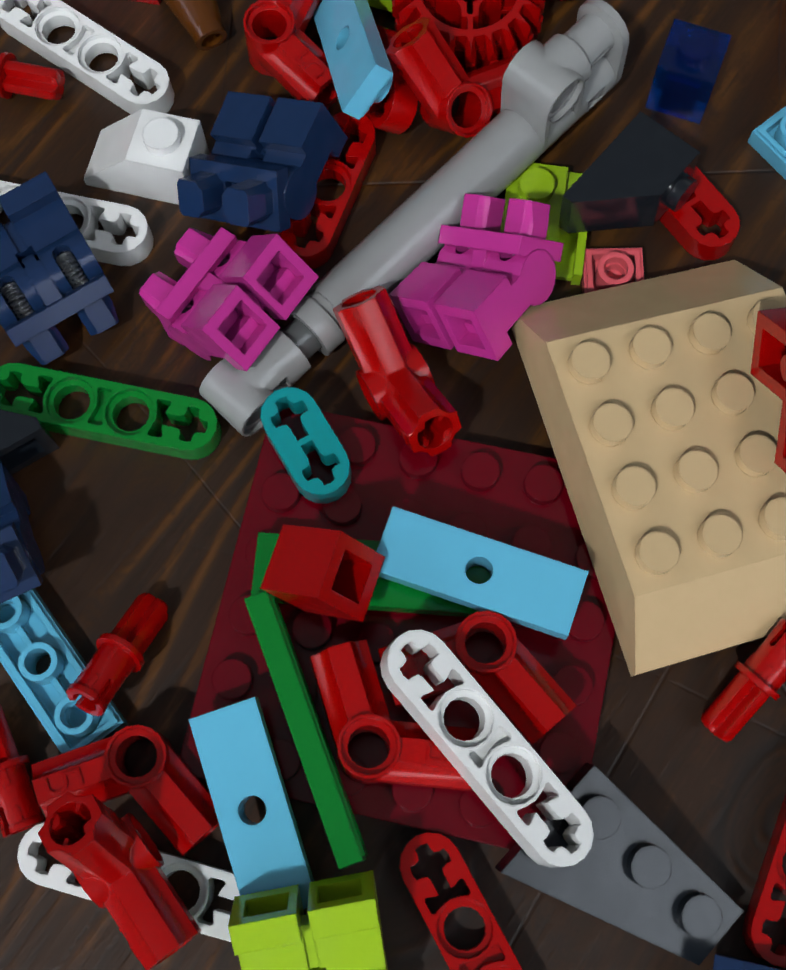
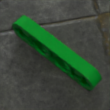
M7 363L0 366V409L36 417L49 432L187 460H199L209 456L217 449L221 441L222 428L214 409L207 402L200 399L22 363ZM21 382L30 394L43 398V408L35 399L23 396L16 397L11 405L4 397L6 390L16 391ZM73 392H83L89 395L90 405L81 417L76 419L60 417L59 405L65 396ZM132 403H140L147 406L149 418L144 426L135 431H124L118 428L117 417L125 406ZM166 409L165 414L172 424L189 426L193 417H199L204 429H206L205 433L196 432L192 436L191 441H186L180 429L163 425V410Z

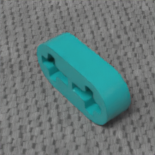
M285 387L274 391L266 398L262 405L260 417L269 442L298 491L306 499L322 504L338 500L347 492L351 484L352 471L346 451L317 403L306 391L293 387ZM290 408L295 415L304 412L300 418L304 433L306 434L305 437L297 441L289 426H279L282 422L280 412L283 409ZM315 450L322 463L326 466L334 463L338 464L332 469L334 480L331 483L324 485L319 478L306 480L312 475L310 462L306 456L308 453Z

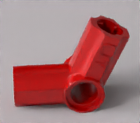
M259 0L251 4L245 11L243 25L249 62L252 67L262 75L274 77L295 99L321 102L328 109L337 101L338 97L325 53L304 33L321 0ZM272 36L278 37V38L272 39V40H266V39H265V38H267V37H272Z
M421 17L416 22L404 26L389 40L390 45L386 50V54L418 99L420 114L423 121L430 127L469 138L474 137L500 113L503 76L515 55L466 73L433 20L428 17ZM459 96V108L455 116L452 117L451 108L454 100Z
M379 285L371 289L361 290L343 299L338 306L333 308V312L359 366V370L356 371V377L360 388L376 417L381 421L388 418L394 429L404 439L406 445L410 447L413 453L425 452L433 457L450 448L455 434L462 428L457 411L435 386L432 374L419 350L409 343L386 288Z
M492 611L475 612L466 617L461 623L431 632L446 644L531 746L577 706L519 641L511 622L501 614ZM475 633H491L501 642L503 655L493 663L484 664L477 662L468 654L465 642ZM388 646L378 649L380 659ZM404 648L401 649L407 660L400 668L403 676L409 680L419 674L434 690L422 697V700L447 692L455 687L448 677L441 684L434 685L423 669L426 663L430 661L424 651L420 650L411 655ZM391 692L395 707L403 706Z
M367 640L345 642L328 647L324 651L310 656V662L337 751L338 764L348 778L364 785L380 782L471 791L468 783L418 723L391 720ZM445 726L449 734L462 741L470 740L476 734L475 728ZM364 732H371L380 736L387 746L388 755L386 760L374 768L358 766L352 761L348 753L349 742L354 736Z
M139 724L126 726L115 732L113 736L31 764L33 787L38 804L42 808L45 817H47V806L68 791L75 796L93 794L102 803L131 794L182 856L189 853L219 826L209 790L176 753L169 739L147 726ZM149 739L153 742L157 751L155 766L144 776L134 777L125 766L126 752L134 742Z
M69 791L47 806L45 823L38 832L47 853L73 872L85 893L99 908H107L119 927L120 933L122 932L128 941L130 949L145 970L153 969L202 932L162 871L161 866L164 865V861L157 846L133 814L128 812L119 818L114 811L106 807L93 794L75 796Z

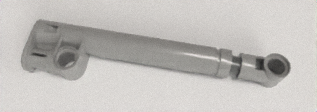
M586 0L578 10L576 23L564 34H555L544 44L534 40L525 45L514 56L504 73L500 113L310 288V293L303 297L290 314L289 319L291 322L281 331H277L248 371L238 370L226 359H223L208 372L199 388L200 395L242 436H251L262 429L261 407L266 398L276 390L293 386L311 369L308 360L317 351L329 356L345 341L343 331L333 312L334 307L338 306L343 299L361 290L371 289L379 285L386 288L389 295L421 262H429L445 245L438 243L441 225L460 226L465 193L498 197L620 81L629 46V32L620 14L603 0Z

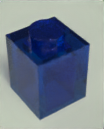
M674 19L656 68L645 108L700 124L732 35Z

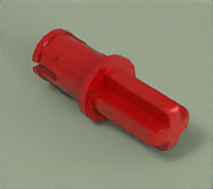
M2 52L0 54L1 98L9 99L13 93L47 100H60L63 97L65 74L62 70L19 62L11 52Z
M142 593L136 597L112 632L99 636L96 641L98 650L74 683L70 684L66 690L67 697L70 700H76L79 694L82 695L75 704L79 709L93 716H102L105 713L107 706L130 673H135L142 669L145 663L144 652L168 620V605L162 599L156 598L150 593Z
M783 618L778 621V624L768 634L763 643L743 664L740 661L734 664L739 673L702 714L701 721L703 725L724 742L732 741L770 696L776 701L781 697L777 691L786 682V620Z
M0 704V829L2 837L6 838L44 822L46 818L38 804L26 768V764L30 763L29 755L19 756Z

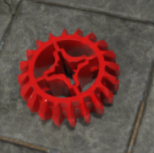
M392 0V16L395 17L396 32L400 31L404 26L416 22L421 17L431 18L467 73L515 55L525 45L536 39L542 29L543 15L541 14L544 13L545 0H469L472 14L467 13V2L465 0Z

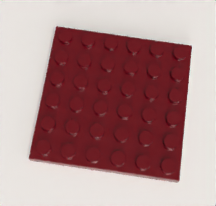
M290 408L283 409L280 412L282 422L279 426H289L297 441L305 437L306 434L304 433L300 418L304 412L295 415ZM321 411L346 451L352 471L351 484L347 492L336 501L322 504L306 499L298 491L265 433L190 719L252 697H257L289 799L316 805L244 601L245 598L251 596L258 532L280 534L283 524L340 530L354 539L380 541L394 506L589 571L569 636L566 640L513 622L511 624L516 631L519 641L577 705L531 747L564 786L567 785L585 763L592 764L615 629L556 458L453 438L450 448L432 457L425 452L413 453L410 447L406 445L404 439L394 429L393 425ZM315 450L306 455L312 469V475L306 480L319 478L324 485L331 483L334 480L332 469L338 464L334 463L326 466L322 463ZM278 603L353 813L510 850L516 841L472 788L471 791L380 782L364 785L348 778L338 764L337 751L310 662V656L322 652L328 647L349 641L367 640L391 720L417 723L403 706L395 707L391 692L381 676V659L378 649L388 646L394 639L409 630L421 629L433 632L461 623L466 617L367 610L364 621L359 622L309 613L291 604ZM475 633L465 642L468 654L477 662L484 664L493 663L503 655L501 642L491 633ZM441 694L423 699L422 701L429 708L435 698ZM462 700L451 701L445 708L443 716L444 725L475 728L477 733L479 716L475 708ZM188 723L180 757L198 778L206 780L190 723ZM364 732L354 736L348 745V753L352 761L364 768L379 766L386 760L388 755L384 740L371 732ZM507 755L499 757L493 764L491 778L496 790L503 796L510 798L519 795L526 782V774L522 764L514 757ZM542 791L535 802L517 811L519 817L522 819L525 814L531 813L540 815L542 812L537 808L536 804L546 800L547 795Z

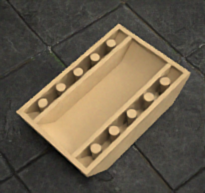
M736 260L552 300L541 305H530L511 327L631 677L767 637L781 618L786 620V473L774 463L783 401L750 374L758 310L785 308L786 294L782 286Z

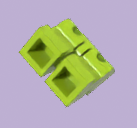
M373 870L309 882L308 914L304 915L299 884L234 897L228 929L234 955L239 957L241 970H388Z

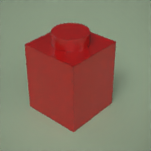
M283 524L260 589L305 612L363 622L385 556L340 530Z

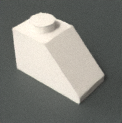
M141 109L102 129L84 176L86 185L179 205L177 182L180 178L190 175L189 157L200 153L210 154L200 120Z

